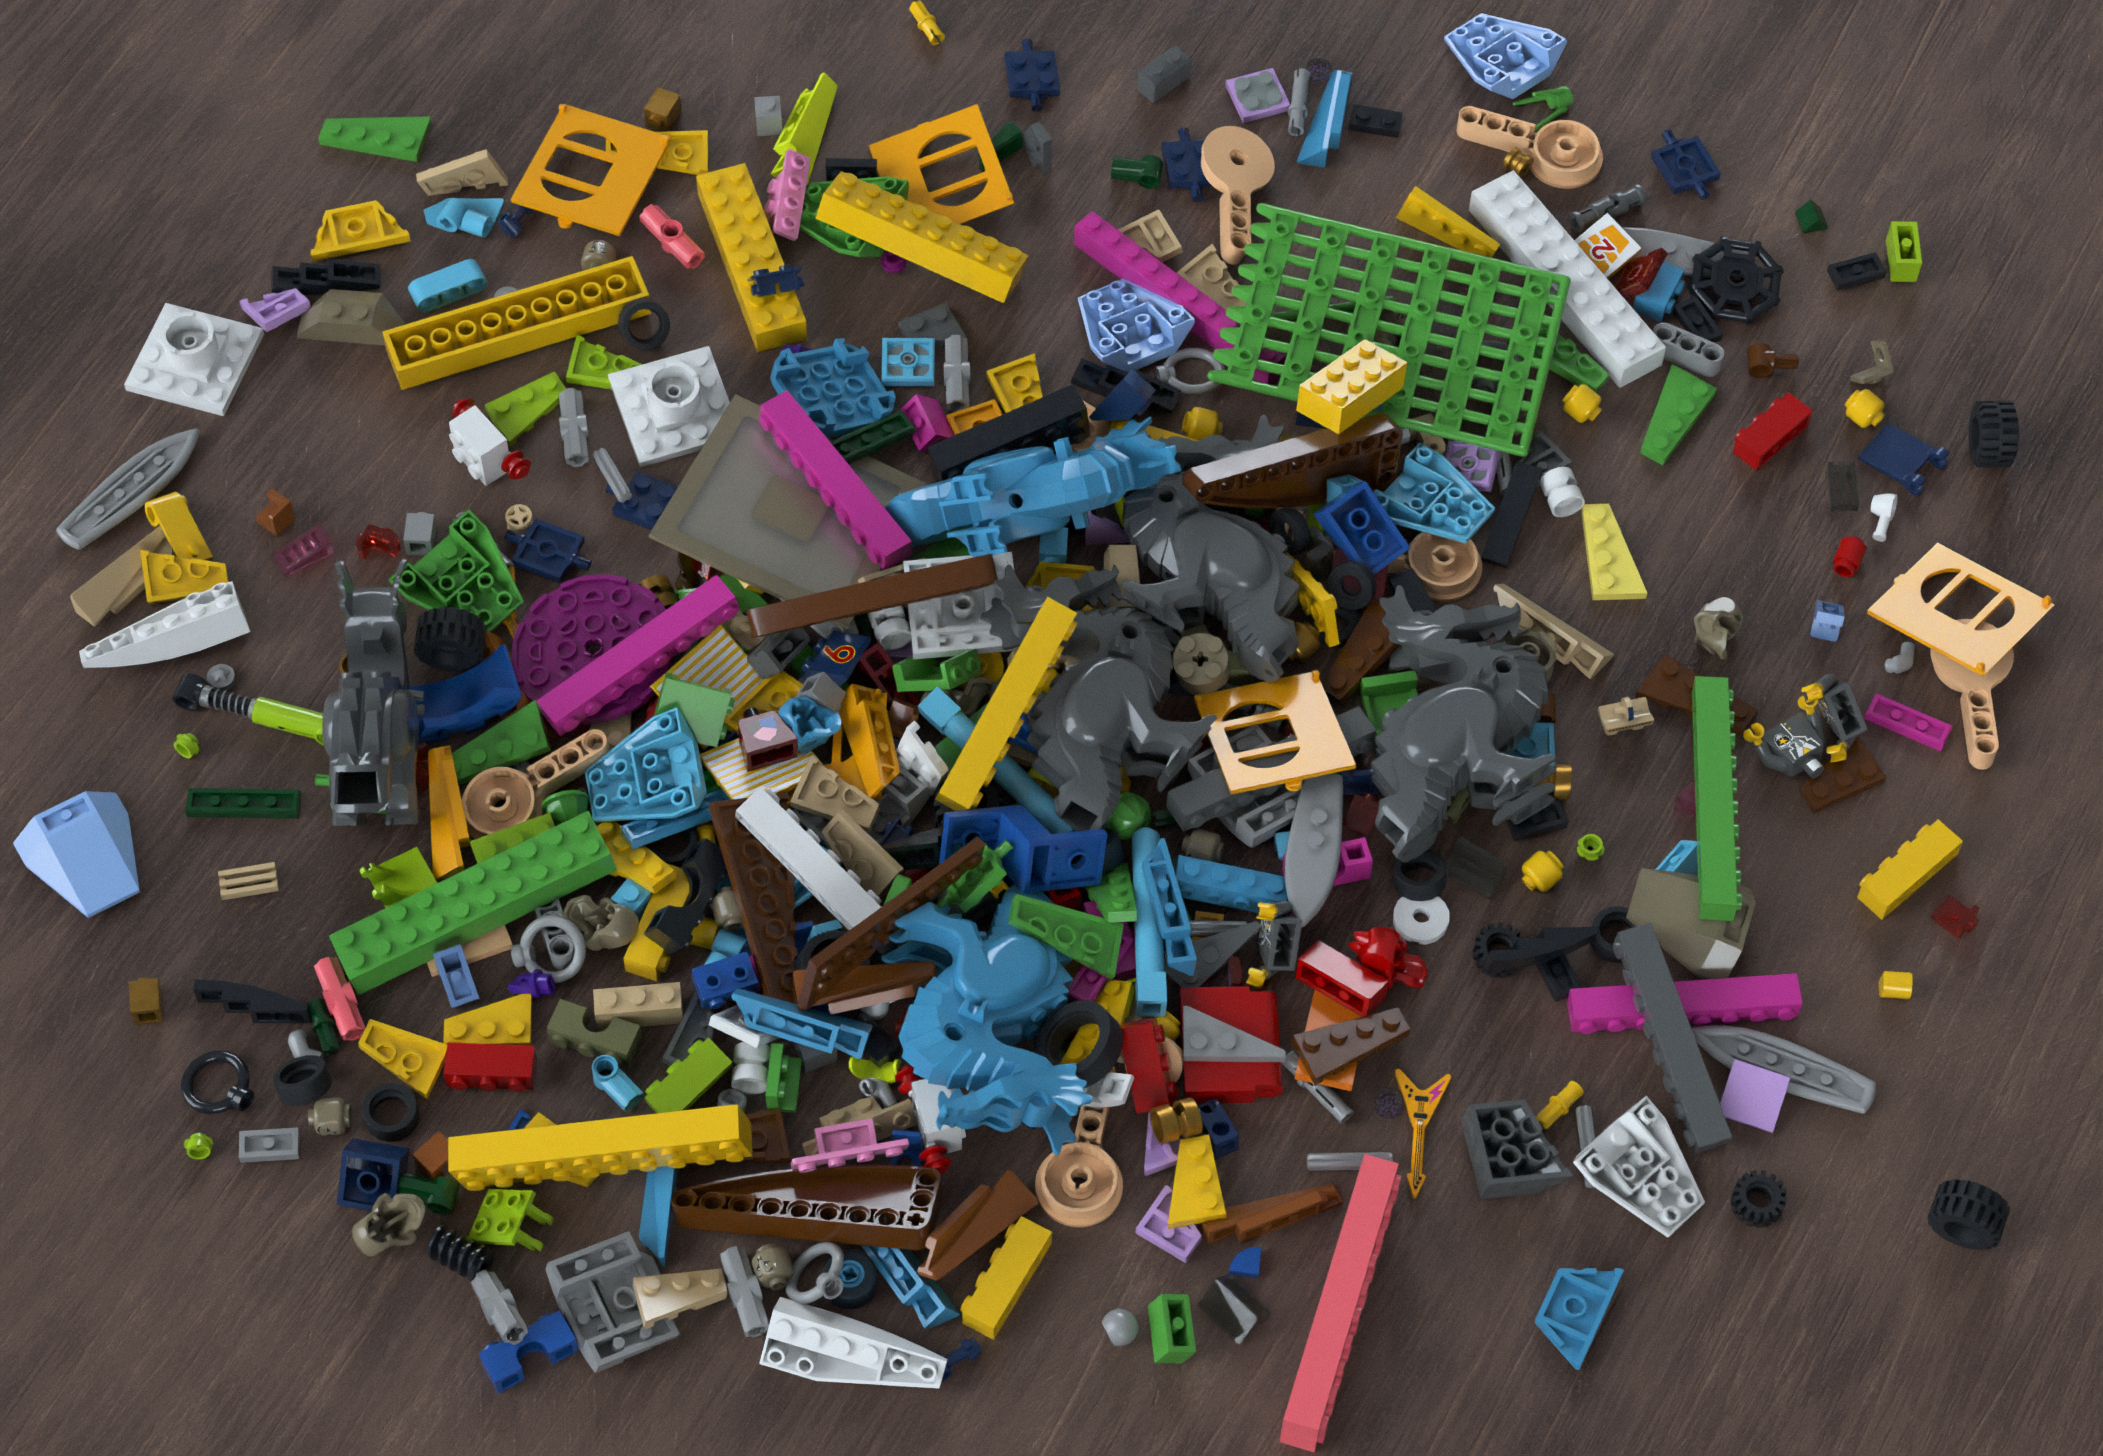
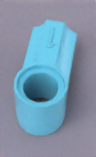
M601 1055L593 1061L592 1073L595 1086L604 1090L624 1112L636 1107L644 1097V1093L618 1067L615 1058L609 1055ZM606 1069L612 1071L608 1076L599 1074L600 1071Z

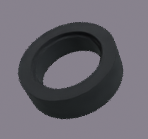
M1079 1000L1059 1008L1045 1021L1037 1035L1034 1053L1046 1057L1053 1066L1059 1065L1058 1054L1065 1039L1074 1030L1083 1025L1097 1024L1100 1034L1094 1049L1086 1058L1076 1064V1076L1087 1081L1085 1087L1087 1088L1104 1078L1116 1064L1123 1047V1032L1116 1019L1100 1004L1089 1000Z

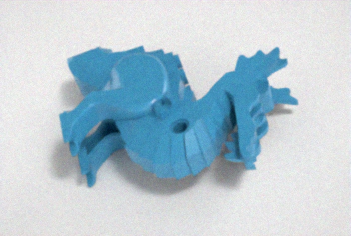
M1150 416L1141 423L1131 419L1124 428L1120 430L1112 429L1106 437L1096 436L1091 447L1073 453L1069 438L1066 437L1057 439L1054 442L1056 455H1054V451L1051 448L1038 446L978 459L971 462L965 468L963 475L923 485L894 497L886 505L885 509L910 538L912 547L956 537L967 546L969 554L973 557L987 554H1004L1007 552L1005 544L1061 529L1068 524L1070 515H1072L1075 529L1085 528L1090 524L1088 511L1116 503L1127 491L1135 490V488L1143 489L1158 484L1159 480L1165 475L1182 470L1180 463L1175 461V455L1177 454L1175 445L1169 446L1165 442L1148 438V433L1144 430L1152 423Z
M1014 883L1005 892L1001 904H998L989 927L987 940L982 941L976 923L949 916L950 908L947 904L939 908L933 902H928L897 919L894 924L902 929L891 934L889 939L895 943L911 941L882 956V960L888 964L933 961L938 975L937 978L933 977L925 988L919 987L914 1003L909 1005L899 1034L903 1048L901 1057L914 1067V1074L927 1079L929 1084L946 1086L947 1089H955L949 1099L943 1091H940L938 1095L939 1114L936 1119L938 1129L941 1130L942 1125H948L951 1128L957 1126L961 1129H972L981 1125H988L997 1131L1009 1132L1023 1122L1029 1127H1043L1050 1140L1053 1153L1058 1156L1063 1143H1075L1076 1136L1069 1126L1072 1116L1077 1114L1080 1106L1092 1103L1093 1097L1083 1091L1087 1081L1076 1076V1064L1053 1066L1044 1056L1012 1046L1024 1040H1032L1039 1033L1045 1021L1055 1011L1066 1005L1069 993L1068 988L1071 986L1073 979L1064 966L1071 962L1072 958L1008 924L1012 897L1015 894L1054 903L1042 891L1023 893ZM960 1088H966L970 1092L967 1095H963Z

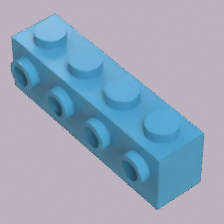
M1182 855L1178 856L1173 867L1182 898L1254 913L1260 912L1259 902L1271 904L1283 900L1287 901L1284 876Z

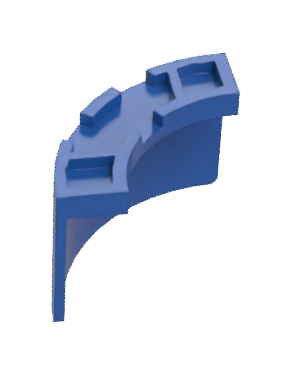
M500 645L486 660L460 675L436 683L410 686V690L424 691L423 701H416L417 705H425V713L418 715V743L449 740V734L466 730L467 734L487 726V720L497 714L501 717L504 716L519 702L522 696L506 645Z

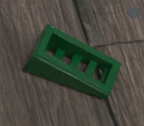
M1012 121L1007 122L991 140L999 162L1022 148V131ZM979 153V169L985 172V167Z

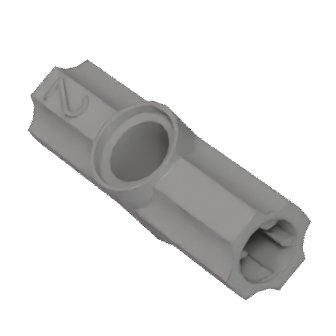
M951 335L945 339L944 386H946L947 409L954 413L969 408L970 362H968L967 338H963L961 335Z
M567 388L559 393L562 441L564 440L566 464L580 467L589 462L586 439L588 438L586 414L583 411L581 391Z
M734 1246L727 1248L726 1251L720 1254L728 1280L727 1288L733 1308L737 1309L745 1337L754 1338L761 1336L768 1331L769 1321L762 1304L763 1297L757 1276L753 1275L745 1247Z
M485 1269L476 1273V1277L471 1281V1284L480 1300L488 1323L496 1327L504 1343L515 1345L522 1342L528 1330L519 1314L510 1290L508 1288L504 1289L495 1272H489Z

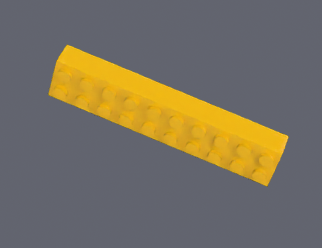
M633 256L382 331L386 351L400 388L404 390L571 339L577 335H584L618 324L619 314L626 304L638 298L650 299V296ZM638 310L632 315L630 320L652 314L651 310Z
M738 1104L448 1137V1170L470 1191H480L485 1186L492 1185L508 1188L513 1186V1183L519 1182L534 1185L546 1179L567 1181L572 1176L595 1178L599 1176V1173L608 1172L614 1175H623L628 1173V1170L634 1169L650 1172L655 1171L657 1167L661 1166L683 1168L688 1163L711 1165L715 1163V1160L723 1159L729 1162H739L744 1157L752 1156L751 1122Z

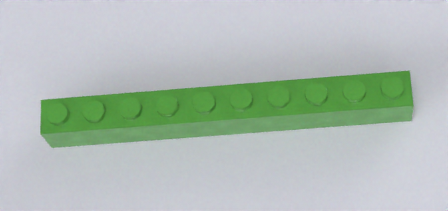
M1695 676L1692 689L1699 919L1734 921L1736 910H1741L1742 893H1737V887H1740L1741 870L1736 869V863H1739L1740 847L1735 846V840H1738L1739 823H1734V817L1738 815V801L1733 800V795L1737 793V778H1732V772L1736 770V755H1731V750L1735 748V733H1730V727H1734V711L1729 710V705H1733L1734 692L1733 689H1729L1728 678Z

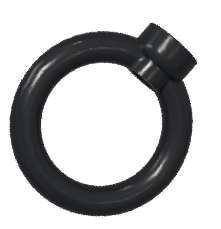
M211 1051L197 1057L188 1065L182 1076V1096L192 1109L200 1113L218 1114L233 1107L239 1111H245L254 1099V1092L248 1088L250 1074L247 1065L239 1056L228 1051ZM215 1062H224L233 1066L238 1074V1083L231 1087L226 1099L210 1103L196 1097L193 1092V1080L203 1067Z

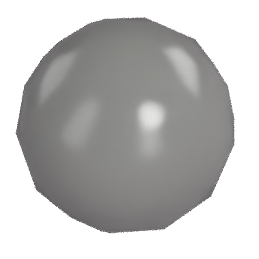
M1117 1308L1111 1310L1102 1320V1324L1114 1346L1123 1347L1129 1345L1138 1335V1320L1127 1309Z

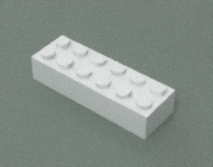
M760 786L736 810L735 817L848 930H851L881 908V899L870 889L866 892L860 886L861 879L850 869L846 872L840 866V858L831 849L825 851L819 845L820 838L811 829L805 831L799 825L800 818L789 808L785 811L779 805L780 798L770 788L765 791Z

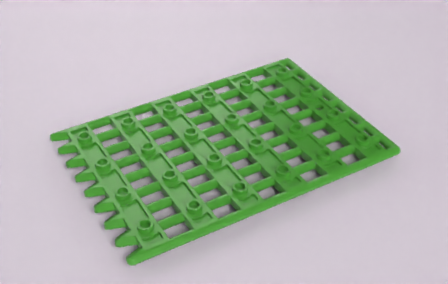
M1265 203L1257 205V212L1271 219V222L1251 224V233L1265 240V243L1245 245L1244 252L1258 260L1259 264H1243L1238 268V273L1252 281L1253 284L1236 285L1232 288V294L1246 302L1247 305L1226 308V316L1241 325L1240 327L1220 329L1219 336L1235 346L1234 348L1214 350L1213 358L1228 366V370L1209 371L1207 378L1210 381L1297 402L1299 385L1316 374L1311 372L1313 360L1330 364L1340 357L1339 355L1316 350L1319 339L1343 344L1342 355L1366 339L1406 361L1407 368L1404 388L1384 401L1382 411L1372 410L1364 417L1386 413L1402 428L1521 457L1527 456L1571 283L1570 277ZM1298 222L1323 228L1320 239L1295 233ZM1348 235L1373 240L1371 251L1346 245ZM1292 243L1316 248L1315 258L1310 259L1289 254ZM1399 246L1424 252L1422 263L1398 258ZM1343 255L1368 261L1365 272L1340 266ZM1454 259L1475 264L1473 274L1469 275L1448 270L1449 260ZM1286 263L1311 269L1309 279L1305 280L1284 275ZM1396 267L1419 273L1416 284L1391 278L1393 268ZM1500 271L1525 276L1524 287L1498 282ZM1337 276L1361 281L1360 291L1354 292L1334 287ZM1444 279L1470 285L1467 296L1443 291ZM1551 283L1559 284L1557 295L1549 294ZM1280 284L1305 290L1303 300L1299 301L1278 296ZM1388 288L1413 294L1410 305L1385 299ZM1495 291L1521 297L1518 308L1493 303ZM1331 297L1356 302L1354 313L1328 308ZM1439 300L1464 306L1462 317L1436 311ZM1546 304L1554 305L1552 316L1544 315ZM1274 305L1299 311L1297 321L1292 322L1271 317ZM1382 309L1406 314L1405 326L1379 320ZM1495 313L1515 318L1513 330L1487 324L1489 314ZM1325 318L1350 323L1348 334L1322 329ZM1433 321L1459 327L1456 338L1431 333ZM1541 325L1549 326L1546 337L1538 336ZM1268 326L1293 332L1290 344L1265 338ZM1376 330L1402 336L1399 347L1375 342ZM1484 333L1509 339L1508 350L1482 345ZM1427 343L1453 348L1451 359L1425 354ZM1536 346L1543 347L1541 359L1533 357ZM1262 348L1286 353L1284 365L1259 359ZM1479 355L1505 361L1502 372L1476 366ZM1520 356L1523 358V361L1517 362L1514 357ZM1422 364L1446 369L1445 381L1419 375ZM1530 367L1538 369L1536 380L1528 379ZM1256 369L1281 375L1278 386L1253 381ZM1473 376L1499 382L1497 393L1471 388ZM1416 385L1442 391L1439 403L1414 397ZM1525 389L1533 390L1530 402L1522 400ZM1472 398L1493 403L1491 415L1465 409L1467 399ZM1410 407L1435 412L1434 424L1409 419ZM1520 410L1527 412L1525 423L1517 422ZM1462 419L1488 425L1486 436L1483 437L1459 431ZM1514 432L1522 433L1519 445L1512 444Z

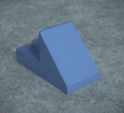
M1817 600L1810 633L1811 637L1836 642L1840 627L1843 626L1844 606Z
M461 944L433 953L437 971L451 1008L479 999Z

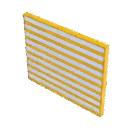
M721 624L667 671V673L677 675V679L721 690L725 688L731 689V697L735 698L733 709L764 680L758 676L747 661L748 654H745ZM665 674L650 686L658 696L660 695ZM698 743L703 748V750H705L709 746L706 744Z
M738 738L700 754L702 764L730 800L748 798L760 786L765 791L770 788L775 794L785 793L797 788L810 756L812 755L815 758L817 756L812 750L809 753H801L797 748V758L747 772Z

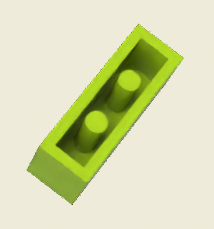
M709 1037L704 1042L700 1039L689 1048L688 1052L690 1055L683 1062L679 1059L667 1069L666 1072L669 1075L662 1082L657 1079L646 1089L645 1092L648 1095L645 1097V1102L656 1113L688 1110L733 1067V1062Z

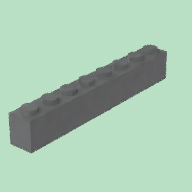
M1360 707L1336 716L1352 756L1358 753H1365L1374 746L1377 730ZM1293 735L1273 745L1295 741L1297 739L1296 736ZM1299 750L1243 761L1241 763L1255 768L1277 767L1292 760ZM1221 768L1169 790L1166 807L1184 832L1190 828H1198L1206 821L1215 817H1223L1230 810L1239 806H1247L1259 797L1272 795L1277 789L1284 787L1285 783L1231 795Z
M1651 922L1618 932L1614 939L1613 950L1617 959H1621L1625 968L1623 969L1624 980L1628 986H1632L1635 994L1633 996L1635 1009L1637 1012H1641L1644 1018V1033L1647 1039H1651L1655 1048L1653 1049L1654 1060L1658 1066H1662L1664 1071L1663 1083L1668 1093L1671 1092L1675 1101L1673 1103L1674 1113L1678 1120L1682 1119L1685 1127L1683 1136L1687 1146L1692 1147L1694 1154L1727 1144L1732 1138L1730 1129Z

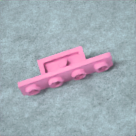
M788 149L785 153L783 171L776 179H771L768 184L767 193H769V198L764 206V213L766 214L769 226L773 228L775 234L795 241L799 234L810 158Z
M872 1118L815 1128L814 1134L818 1154L792 1159L791 1170L799 1169V1173L811 1172L817 1169V1165L828 1164L829 1168L845 1165L846 1160L857 1159V1162H867L875 1159L874 1155L886 1154V1157H895L903 1154V1150H906L909 1146L908 1139H901L877 1144Z

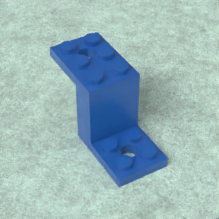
M1022 804L945 812L939 864L966 846L968 843H965V838L970 833H976L972 840L979 837L992 850H995L1005 839L1011 843L1014 848L1002 858V866L1007 872L1006 875L1023 893L1101 885L1107 833L1103 829L1050 834ZM1081 854V859L1076 864L1071 865L1073 857Z

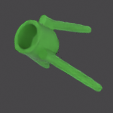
M1563 86L1557 89L1533 92V97L1514 101L1513 106L1546 100L1551 109L1557 110L1535 126V132H1537L1559 115L1567 113V106L1572 105L1573 97L1570 89Z

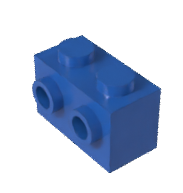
M747 952L692 969L691 978L702 1009L708 1007L710 1009H717L726 1005V1001L732 1000V994L736 988L753 993L758 989V980Z

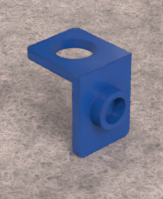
M893 1130V1141L908 1139L909 1146L906 1150H903L902 1155L892 1157L891 1165H897L901 1158L908 1157L913 1160L914 1166L920 1167L921 1160L919 1155L923 1150L922 1133Z

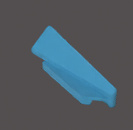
M1334 70L1331 73L1297 158L1298 164L1325 168L1328 149H1339L1352 72Z
M1162 838L1158 841V845L1152 854L1148 855L1143 861L1142 871L1161 937L1166 942L1168 966L1193 976L1197 957L1190 937L1191 926L1165 838Z
M738 988L732 994V999L737 1002L748 1028L831 1054L835 1047L860 1060L863 1056L873 1025L835 1014L830 1015V1013L809 1008L806 1011L804 1009L799 1010L798 1004Z
M668 1166L657 1167L655 1171L647 1172L639 1230V1241L641 1244L648 1248L658 1259L659 1264L666 1267L673 1216L671 1196L676 1192L679 1168H670Z
M861 1245L903 1305H913L925 1329H930L961 1315L959 1309L935 1280L918 1274V1267L922 1263L912 1250Z

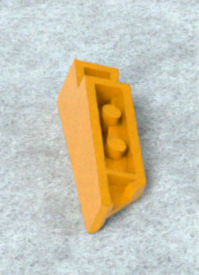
M851 684L844 691L846 695L841 702L842 707L838 713L867 794L870 798H873L900 773L886 705L876 703L875 689Z
M450 745L434 748L428 752L432 872L435 880L446 879L464 871L460 848L471 846Z

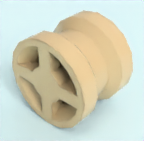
M517 504L511 506L505 514L507 529L519 534H524L534 522L532 512L526 505Z

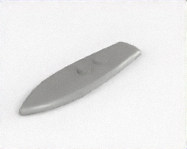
M1621 227L1642 248V252L1627 263V265L1650 270L1655 259L1684 269L1683 275L1692 276L1694 264L1692 258L1694 255L1700 254L1714 244L1713 242L1666 231ZM1732 249V252H1733V253H1740V254H1747V255H1748V252H1747V251H1740V250H1733V249ZM1721 251L1711 259L1714 262L1719 261L1724 257V253ZM1703 268L1702 277L1710 278L1711 270ZM1734 274V277L1730 278L1731 280H1741L1738 274Z
M192 429L166 437L134 455L105 479L56 528L57 534L67 545L81 550L145 505L147 501L154 498L179 474L196 446L200 430Z
M1337 773L1304 780L1290 829L1285 857V885L1288 900L1292 905V912L1295 917L1302 919L1301 927H1305L1325 903L1333 887L1338 870L1342 841L1343 777Z
M1709 1025L1691 1028L1695 1040L1700 1047L1729 1069L1732 1068L1734 1059L1791 1077L1786 1093L1861 1114L1866 1113L1874 1101L1876 1094L1875 1081L1790 1041L1742 1027Z

